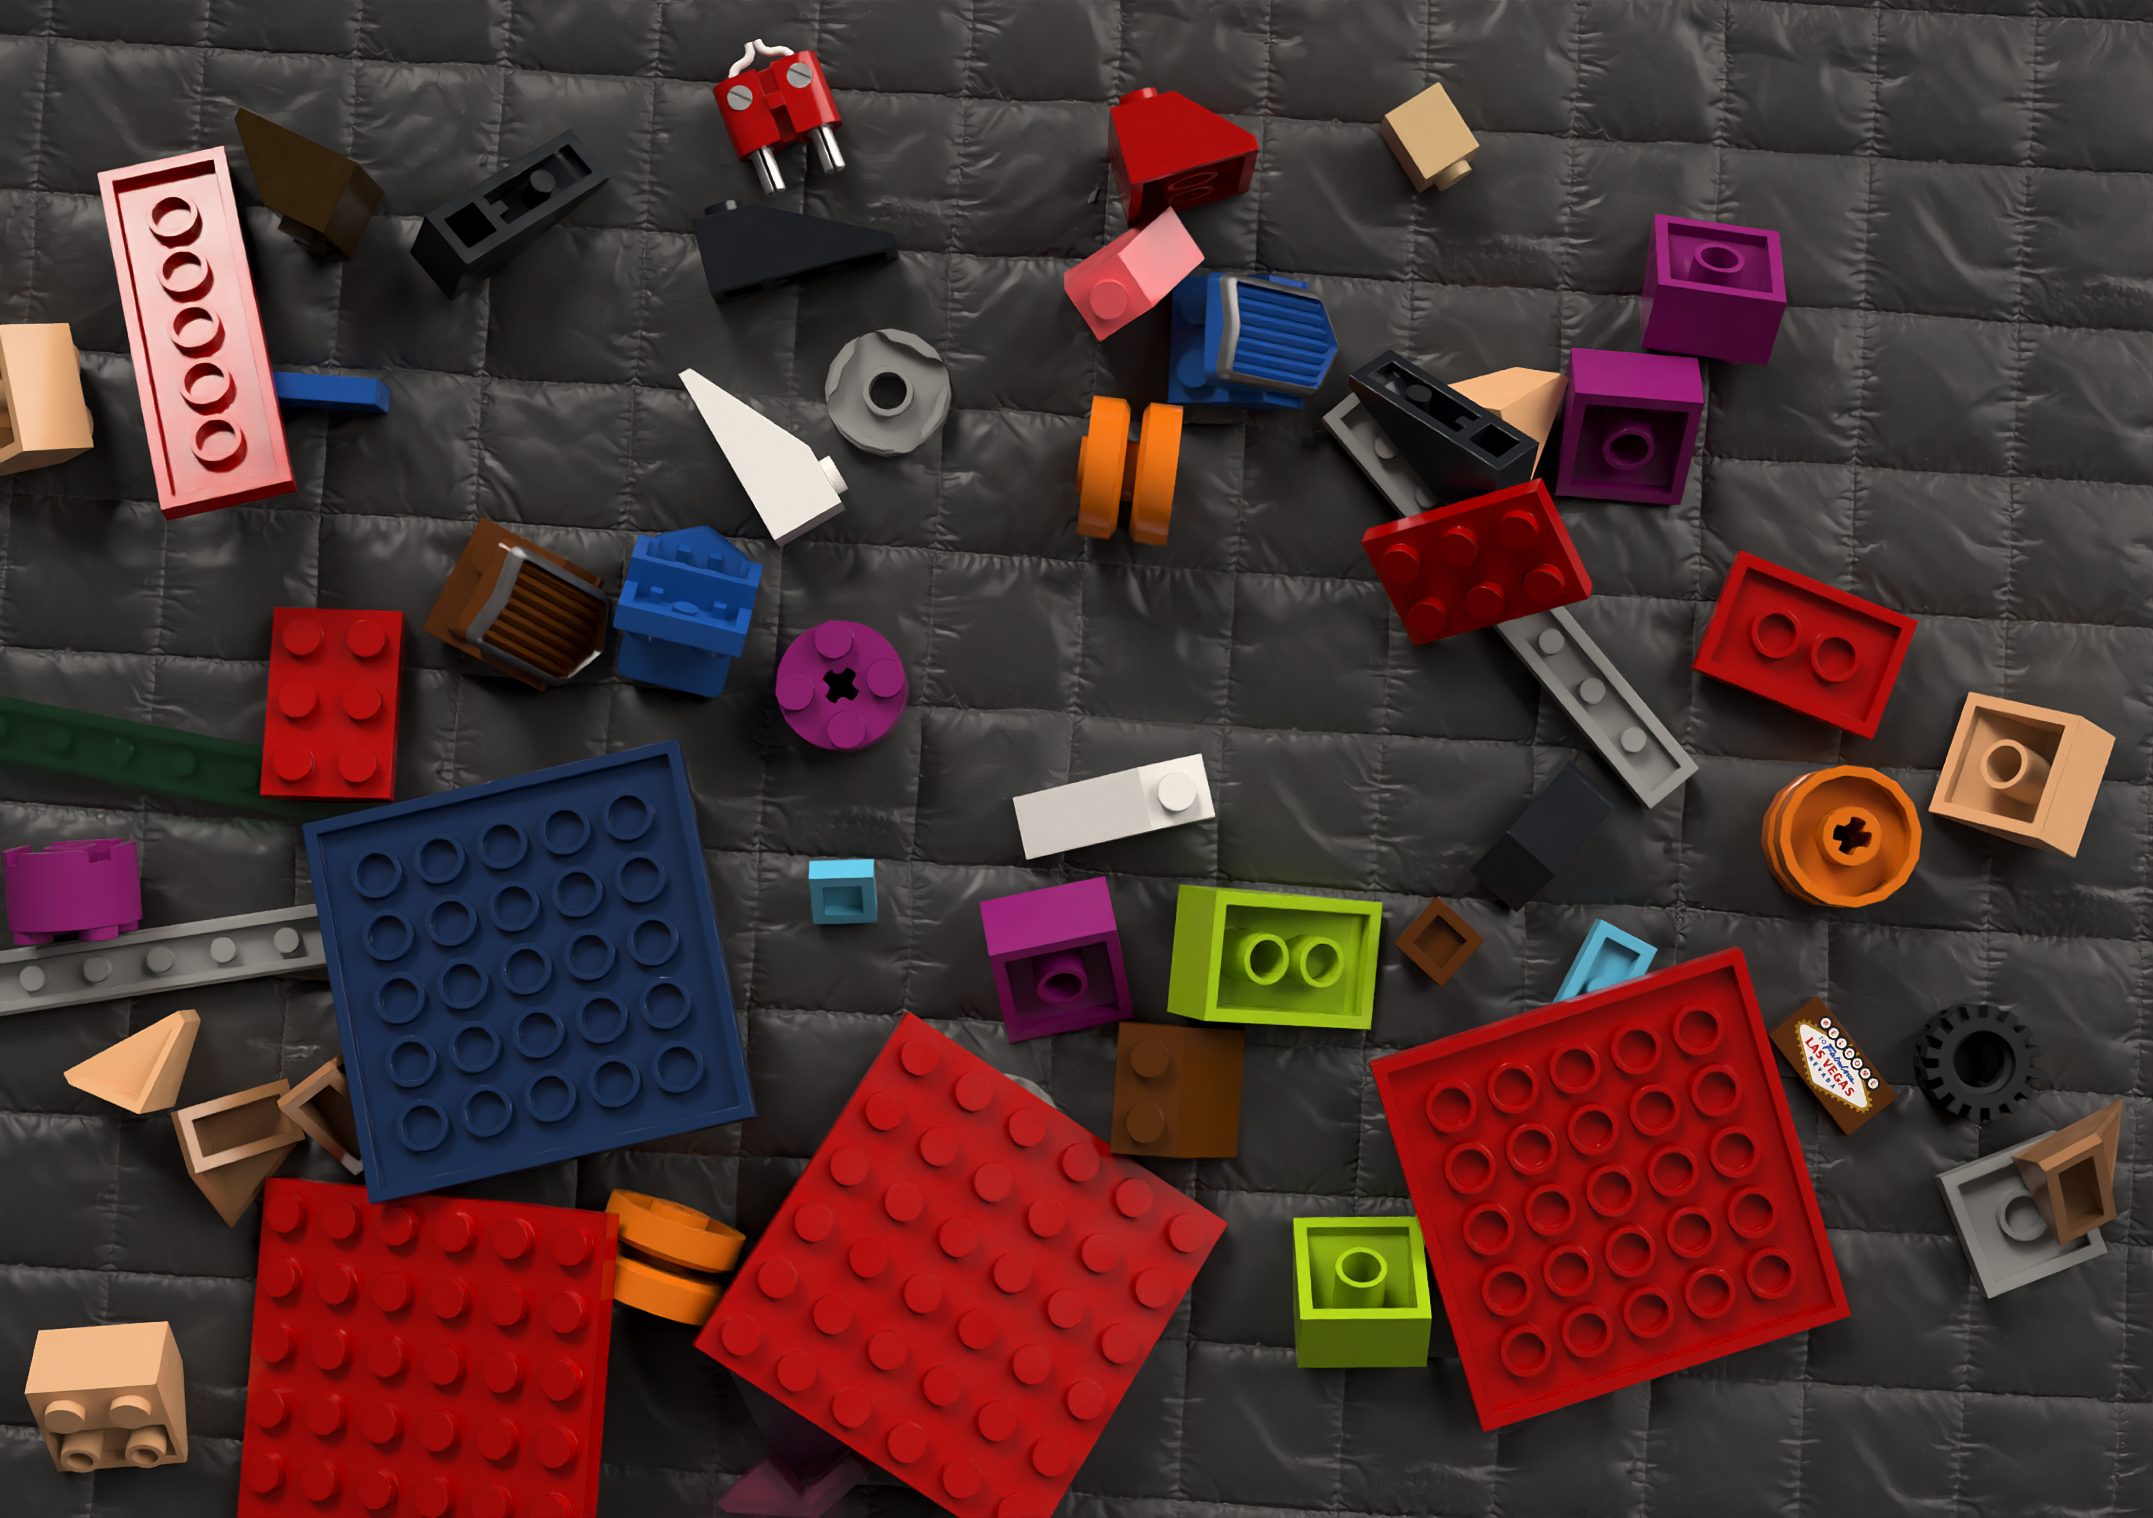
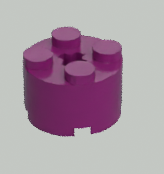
M830 620L807 630L789 646L778 668L776 696L786 721L802 738L814 746L829 752L854 753L879 745L898 727L907 708L908 679L900 657L881 634L859 623ZM850 672L856 674L852 684L858 691L857 697L852 701L841 697L836 703L830 702L834 693L833 689L828 685L831 678L836 675L844 679Z
M114 838L51 842V846L44 847L41 853H32L31 845L2 851L8 928L10 931H13L14 944L30 945L52 942L55 940L54 935L70 934L76 932V930H78V941L109 940L118 938L119 932L139 928L138 920L143 918L137 840L132 839L124 843L122 839Z

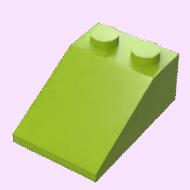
M1179 884L1167 1012L1203 1021L1371 1030L1383 903Z

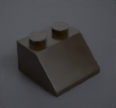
M240 107L234 119L263 203L281 219L277 229L294 238L293 243L317 256L328 259L331 251L334 250L351 259L384 191L357 162Z

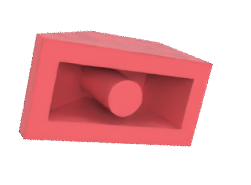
M1168 204L1065 272L1064 290L1100 342L1154 307L1205 257L1172 206Z

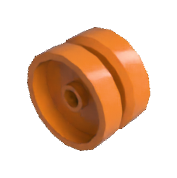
M1094 395L1088 436L1082 435L1075 495H1081L1077 536L1109 540L1116 532L1119 503L1124 501L1132 502L1129 534L1133 542L1166 547L1179 455L1183 406L1151 402L1143 413L1140 442L1127 440L1131 409L1126 399Z
M1843 765L1798 776L1777 792L1763 818L1761 847L1769 872L1787 893L1809 905L1857 908L1885 900L1906 883L1919 860L1922 829L1914 803L1896 781L1873 768ZM1835 827H1840L1845 833V843L1841 848L1842 841L1833 839Z
M614 1189L605 1212L620 1213L618 1240L626 1244L617 1242L613 1298L661 1317L682 1323L704 1326L726 1291L719 1282L702 1271L709 1273L733 1271L746 1236L738 1230L688 1206L634 1191Z

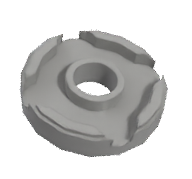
M892 328L877 330L875 333H868L861 338L859 336L847 343L831 363L825 384L828 412L841 436L859 450L883 457L910 454L931 442L946 422L952 400L949 374L936 350L917 335ZM886 376L900 379L907 388V394L903 403L890 410L877 407L871 401L870 396L874 383Z

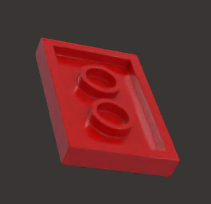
M1542 478L1369 528L1366 530L1361 541L1414 646L1587 600L1593 587Z
M1740 550L1734 555L1690 670L1863 740H1872L1919 621Z
M274 607L260 795L265 800L394 803L406 616L402 611Z

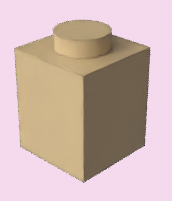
M1439 82L1386 114L1379 128L1381 135L1418 193H1421L1433 184H1436L1439 191H1443L1462 180L1472 171L1468 163L1472 161L1480 147Z

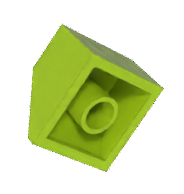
M1416 1217L1293 1218V1316L1297 1368L1426 1367L1432 1315L1424 1243Z

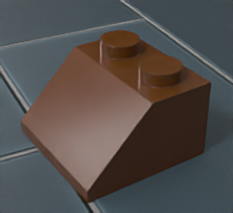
M1118 1021L1109 1139L1110 1153L1172 1158H1236L1245 1030Z

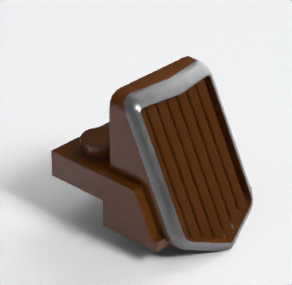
M481 517L422 629L502 672L546 693L550 685L557 686L568 683L605 653L609 602L604 592L600 590L605 581L541 546Z

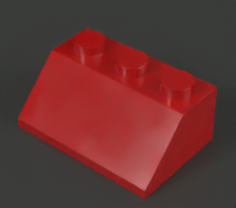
M1156 88L1136 90L1120 97L1118 100L1119 106L1110 108L1107 156L1127 226L1144 221L1168 204L1172 206L1175 212H1180L1248 193L1259 152L1255 135L1176 91L1158 95Z

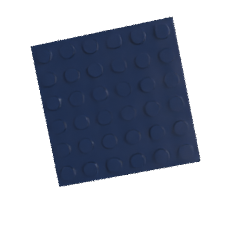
M678 738L302 824L369 1204L381 1205L758 1118L683 746Z

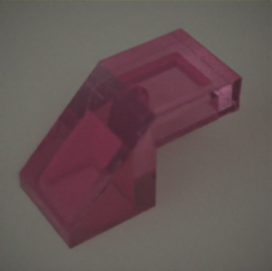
M850 1448L805 1487L778 1454L771 1449L723 1492L718 1504L725 1512L819 1518L867 1476L871 1464L865 1457Z

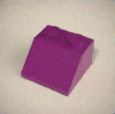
M1654 214L1640 306L1641 347L1656 349L1667 355L1690 354L1718 358L1729 364L1753 363L1768 366L1787 303L1779 232Z
M1571 348L1565 375L1569 378L1560 403L1554 483L1555 495L1681 505L1704 407L1698 358Z
M1105 876L979 902L989 958L1009 1043L1134 1018L1116 922Z

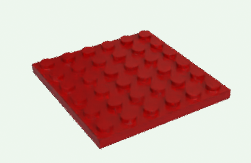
M1734 946L1368 1061L1478 1423L1483 1432L1851 1316L1741 948Z
M907 1012L897 1024L695 1338L692 1346L958 1518H1050L1228 1223L1126 1155L1110 1153V1145L912 1013Z
M285 1176L265 1177L237 1518H596L620 1213L429 1193L381 1205L369 1204L366 1185Z

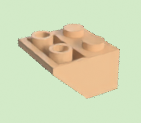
M168 1321L38 1331L25 1396L58 1472L74 1471L85 1473L104 1468L131 1466L152 1468L160 1464L186 1463L188 1443L183 1360Z

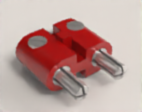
M761 39L745 44V56L731 67L729 79L722 81L712 90L739 162L754 163L764 192L768 197L776 195L762 159L765 158L778 194H781L785 191L786 186L774 154L785 151V146L799 141L801 145L813 140L825 173L834 174L832 163L822 140V136H824L837 171L839 172L844 169L845 163L833 135V131L838 129L843 122L816 52L807 50L794 54L787 47H766ZM755 49L766 57L784 56V58L769 63L770 67L759 72H755V69L739 74L741 70L749 66L754 60Z

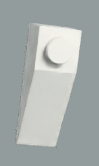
M689 368L679 374L779 547L846 510L838 494L847 490L848 487L830 456L818 461L808 445Z
M1201 753L1013 798L1026 860L1215 817Z

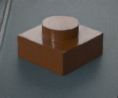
M1436 896L1392 944L1434 983L1442 987L1485 939Z

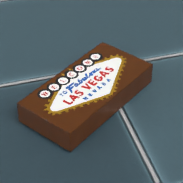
M1813 995L1767 1031L1769 1042L1842 1135L1849 1136L1898 1097L1819 996Z

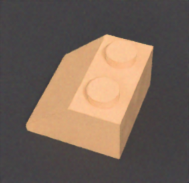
M69 323L0 325V476L64 463L94 447L92 440L94 429L93 417L89 408L85 406L79 376L81 358L77 347L73 344Z
M1969 692L1928 811L2021 845L2075 858L2116 737L2079 715Z

